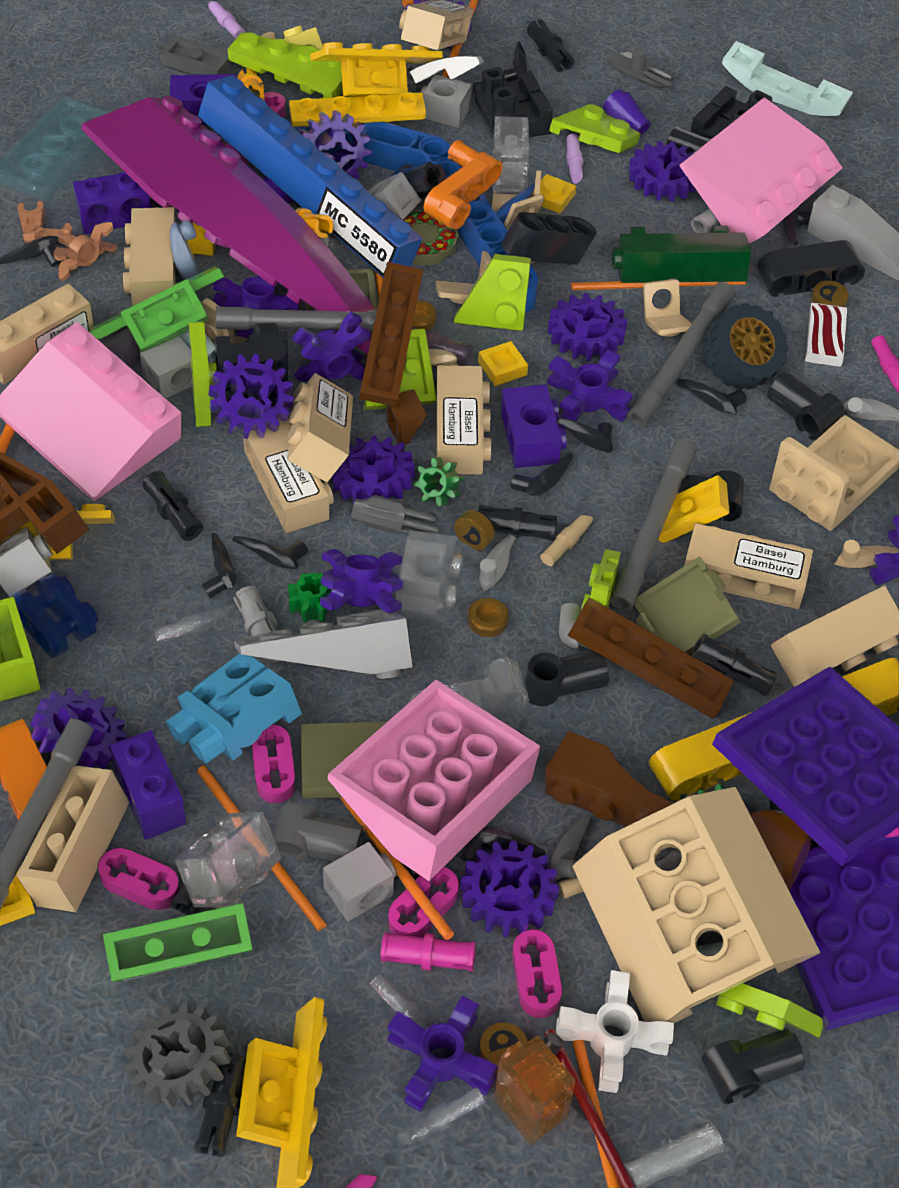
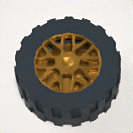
M743 303L740 306L734 305L723 312L707 327V333L703 336L704 347L702 349L703 355L706 356L708 367L713 370V374L717 378L724 381V384L734 386L735 389L740 390L743 388L749 390L758 385L761 386L779 373L782 369L781 366L786 363V353L788 352L787 337L779 321H776L769 311L766 312L761 309L762 307L757 305L751 306L749 303Z

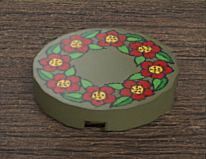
M413 210L403 219V221L410 225L411 229L423 238L412 264L420 266L435 265L443 262V258L448 255L450 258L455 253L459 239L458 229L449 228L426 214L424 210Z

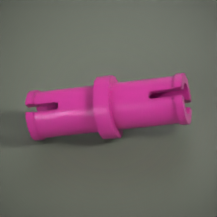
M388 932L383 934L381 962L421 965V969L426 971H432V967L468 970V972H473L476 942L436 939V935L425 933L424 937L396 935Z

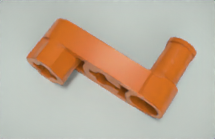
M456 140L450 146L448 159L462 166V168L434 187L427 195L423 207L426 214L455 230L461 228L471 211L469 203L487 191L498 180L503 169L501 161L486 152L479 153L461 140Z

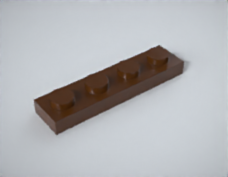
M391 262L386 264L359 399L397 406L424 269Z
M590 597L584 604L567 635L711 719H714L719 713L734 680L726 677L724 674Z

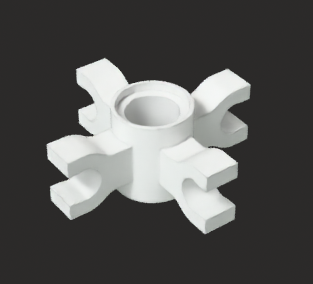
M611 970L610 980L606 985L605 1004L599 1009L597 1015L561 1006L559 1018L556 1021L555 1031L562 1040L590 1041L594 1052L601 1057L598 1090L617 1093L619 1082L622 1081L623 1057L629 1052L631 1047L667 1056L669 1044L673 1042L674 1023L639 1021L635 1010L627 1004L630 973ZM604 1027H617L624 1035L613 1036Z

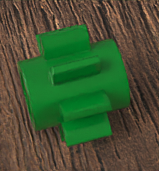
M436 457L431 460L432 468L426 465L418 467L419 472L422 474L419 481L414 483V486L420 487L424 493L422 496L423 502L430 501L436 497L437 505L444 506L448 502L447 495L452 498L461 496L457 489L459 483L464 481L465 477L459 476L455 471L457 462H448L443 467L441 457ZM437 475H442L440 481L436 478ZM439 482L443 485V488H437Z
M321 572L319 574L302 573L297 585H288L290 613L299 611L304 623L308 620L318 619L321 622L325 621L328 609L320 606V598L328 596L332 589L321 585V577H323Z

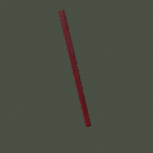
M550 1029L544 1033L545 1036L550 1032L557 1034L555 1029ZM562 1046L555 1057L621 1187L636 1188L565 1048Z

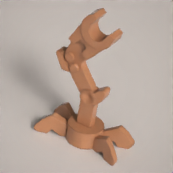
M37 201V208L31 211L25 210L24 203H19L17 206L25 243L45 236H57L58 242L67 247H56L54 250L55 260H64L59 265V279L61 281L69 278V271L77 269L80 265L86 267L94 263L99 254H103L105 251L115 252L117 250L115 244L101 241L102 236H108L112 232V222L95 225L91 237L87 235L76 237L73 235L72 226L69 223H66L62 229L44 228L46 212L42 201Z

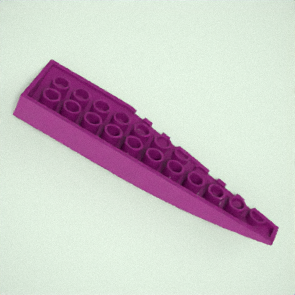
M164 96V98L148 97L82 124L81 130L153 200L164 208H168L171 204L179 210V219L182 221L189 220L192 224L194 222L206 230L205 238L214 244L231 248L230 256L270 285L276 286L279 282L289 289L286 296L295 303L300 304L303 301L314 307L316 311L368 312L375 310L347 270L309 225L284 199L240 159V155L236 151L225 146L220 141L219 135L209 131L201 124L202 120L199 117L189 113L179 99L172 96ZM372 335L367 341L356 346L367 355Z

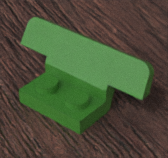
M219 268L208 269L92 327L89 333L99 340L127 326L140 351L144 352L189 331V323H205L209 321L208 315L195 291L224 276Z

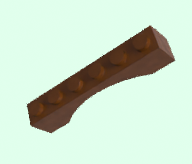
M570 731L567 732L545 768L546 794L562 804L574 805L591 812L599 819L611 820L626 827L674 804L652 793L634 780L617 762L608 746ZM772 809L749 813L790 892L809 853L811 837L785 814Z

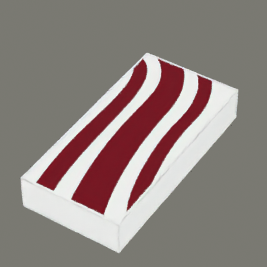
M811 303L805 354L806 362L841 367L844 357L847 308Z

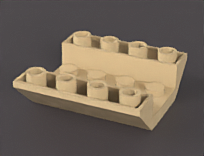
M736 787L688 796L606 836L572 866L621 972L630 973L629 989L644 1022L664 1021L675 1023L692 1015L691 1008L773 968L776 969L777 973H780L820 953ZM669 847L676 848L682 854L679 866L671 871H664L658 868L656 858L659 852ZM707 931L718 932L723 937L722 949L713 956H705L697 949L698 938Z

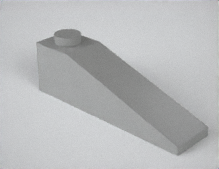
M834 185L829 187L814 201L807 232L825 242L849 241L861 261L899 281V232L863 200Z
M381 608L337 616V625L319 622L306 623L299 628L300 633L292 635V630L282 629L234 640L235 649L241 655L376 674V678L379 679L397 677L401 675V669L412 668L406 618L397 612L389 614Z

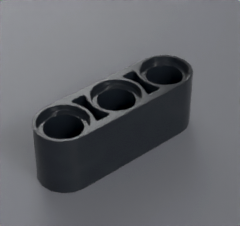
M519 212L503 238L501 247L510 256L531 258L533 262L578 264L597 235V231L588 221L576 216Z
M847 240L774 250L763 255L757 264V269L773 297H778L780 293L791 295L810 292L812 288L822 281H835L843 286L844 283L854 285L865 274L862 262L852 244Z

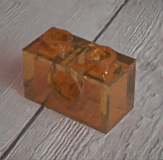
M538 1035L526 1044H523L521 1041L513 1044L502 1054L499 1059L494 1099L495 1103L530 1146L568 1118L576 1081Z

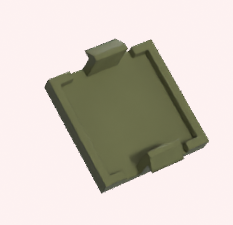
M700 556L637 596L634 603L640 613L636 619L638 626L691 655L695 643L703 633L712 639H716L740 624L741 621L722 592L727 588L715 570L709 571Z

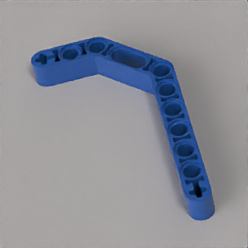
M386 122L361 123L364 129L360 134H366L370 137V141L365 143L364 147L372 151L371 155L363 156L362 159L368 164L396 171L404 164L416 166L431 161L433 164L441 165L446 174L444 180L462 168V166L448 159L450 145L441 137ZM310 126L293 127L298 132L300 130L309 132L311 129ZM343 129L345 140L354 143L349 131ZM325 130L320 133L317 139L325 133ZM335 143L334 148H329L326 151L332 155L334 150L343 148ZM481 194L469 203L471 205L470 214L464 225L458 229L459 236L479 267L482 251L488 252L491 259L494 254L508 255L501 247V242L507 233V229L484 195ZM531 264L525 313L533 310L537 297L538 276Z

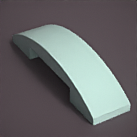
M737 41L722 61L724 67L752 92L759 90L770 95L773 98V102L810 115L838 116L853 92L824 79L819 87L816 88L762 64L765 53Z

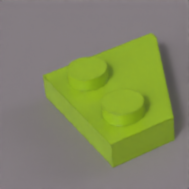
M494 254L484 273L472 287L467 299L461 308L459 307L456 311L454 323L523 331L531 258Z
M204 322L189 323L196 427L211 426V412H218L210 411V401L215 398L208 395L210 385H216L213 382L216 363H208Z
M743 983L717 995L718 998L715 1005L730 1012L742 1015L744 1008L758 1013L756 1021L783 1031L786 1024L818 1038L821 1035L823 1019L787 999Z

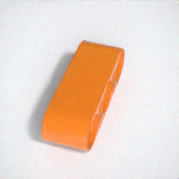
M23 718L0 727V782L4 791L8 792L9 802L19 820L47 768Z

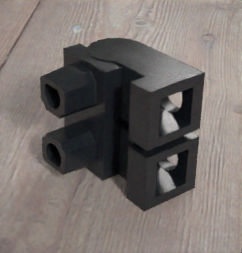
M501 67L482 71V81L473 83L475 102L497 143L551 134L549 130L553 109L543 91H541V87L532 71L519 73V81L507 83Z
M725 86L710 103L693 117L690 132L711 140L761 99L766 98L772 103L773 98L759 90H755L750 95L749 100L743 103L736 99L737 91Z
M276 323L254 325V334L249 335V342L231 343L230 336L215 337L216 371L224 373L223 363L226 360L234 366L237 365V358L240 354L243 355L246 362H251L253 355L258 354L259 363L265 364L271 358L274 360L272 370L277 371L284 368L286 372L282 382L288 381L287 332H278ZM230 384L227 386L225 390V397L227 402H229L231 397L234 395L231 391ZM273 391L271 396L268 397L272 402L271 407H275L277 402L276 393ZM245 392V394H244V397H245L246 399H247L248 397H251V396L247 395L246 392ZM254 394L252 396L256 400L258 399V395Z

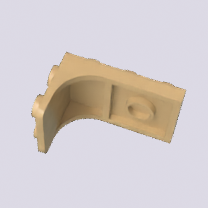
M844 415L808 448L791 437L784 439L780 444L769 490L775 493L781 500L787 501L806 514L812 521L832 531L899 469V450Z

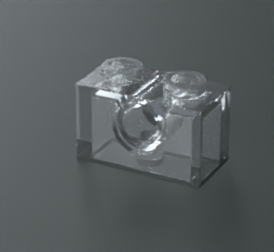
M496 116L494 118L493 157L501 161L503 169L500 177L493 184V193L519 194L527 188L529 170L528 118Z
M409 530L399 579L403 581V589L396 591V600L402 602V609L396 611L398 614L407 618L444 623L446 608L454 609L457 585L451 584L452 577H460L463 554L456 553L457 536Z
M242 812L229 813L179 855L175 862L194 907H215L219 909L239 903L241 895L252 885L264 880L268 876V871L282 857L264 813Z

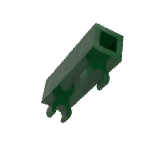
M727 225L713 226V233L646 234L644 226H630L631 234H620L619 248H613L612 267L613 269H618L621 283H646L668 279H677L679 282H747L751 249L746 233H729Z

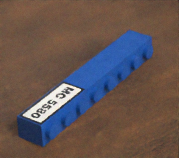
M229 76L208 82L198 114L201 120L302 208L311 210L313 214L329 216L333 221L331 233L380 276L384 278L387 262L411 267L423 238L411 229L408 223L398 218L382 201L376 199L363 188L359 181L349 176L333 159L328 158L315 147L311 140L301 135L286 119L273 111L263 99L257 97L245 87L241 80L234 76Z

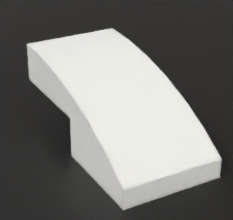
M481 56L448 57L422 65L410 71L415 83L422 82L443 69H446L450 79H454L484 63Z

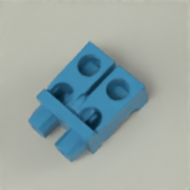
M239 653L199 683L191 693L187 690L178 696L177 699L182 710L167 720L166 724L174 740L182 746L189 742L197 758L207 764L221 753L225 754L232 761L243 754L241 748L248 747L257 741L262 731L279 719H283L289 724L302 715V712L288 681L271 669H266L265 665L254 657Z

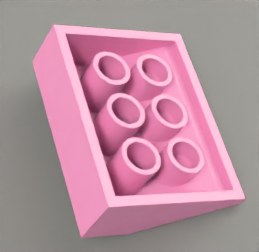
M766 98L757 102L679 165L720 224L727 225L729 233H746L749 244L768 233L843 168L822 138Z
M78 322L49 340L0 394V418L9 424L23 439L93 501L99 499L181 439V412Z
M435 680L329 772L328 781L394 858L430 881L532 780L540 745L438 680Z

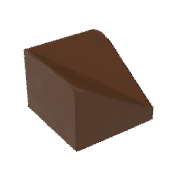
M414 389L400 392L396 407L387 405V423L397 444L402 442L404 445H407L426 418V412Z

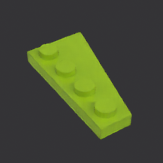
M242 32L228 48V58L230 61L260 74L269 71L274 74L275 80L284 84L289 80L300 84V90L310 95L316 91L323 94L324 98H334L340 96L343 92L341 62L311 61L310 54L321 50L314 46H303L287 42L283 39H271L258 36L255 33Z

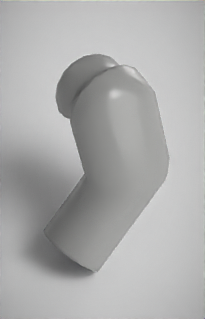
M566 603L561 606L559 637L565 645L571 648L578 649V646L586 647L567 636L581 608L577 604Z

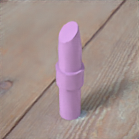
M216 1L208 3L209 9L217 18L218 23L225 27L235 39L242 32L246 33L237 23L235 17L228 10H225L221 4Z
M569 134L566 137V160L571 180L574 184H577L583 177V153L580 150L579 136L577 134Z

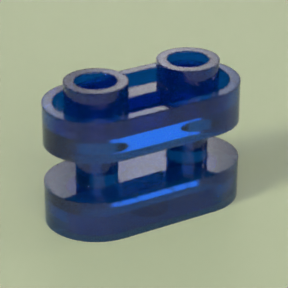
M51 572L37 580L36 588L39 594L34 597L26 589H21L8 597H14L24 629L51 659L56 658L69 649L66 636L71 633L79 642L96 633L95 624L99 620L95 610L87 601L81 603L75 596L72 585L63 575L58 577ZM49 608L60 621L56 623L45 609Z

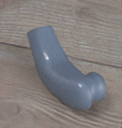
M185 220L181 224L174 222L170 227L172 256L183 281L201 273L188 244V240L194 239L197 235L192 222L189 220Z

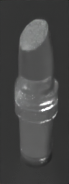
M223 607L208 610L197 615L193 613L181 617L179 621L152 629L153 636L159 645L185 635L197 634L202 629L225 621L228 609Z
M379 974L370 983L369 987L392 1009L394 1015L399 1011L424 1029H428L433 1025L419 1010L420 1007L409 996H404L383 974Z
M475 1087L447 1104L443 1102L429 1110V1114L416 1120L401 1131L397 1138L412 1145L437 1131L442 1132L455 1125V1121L485 1105L484 1097L480 1090Z

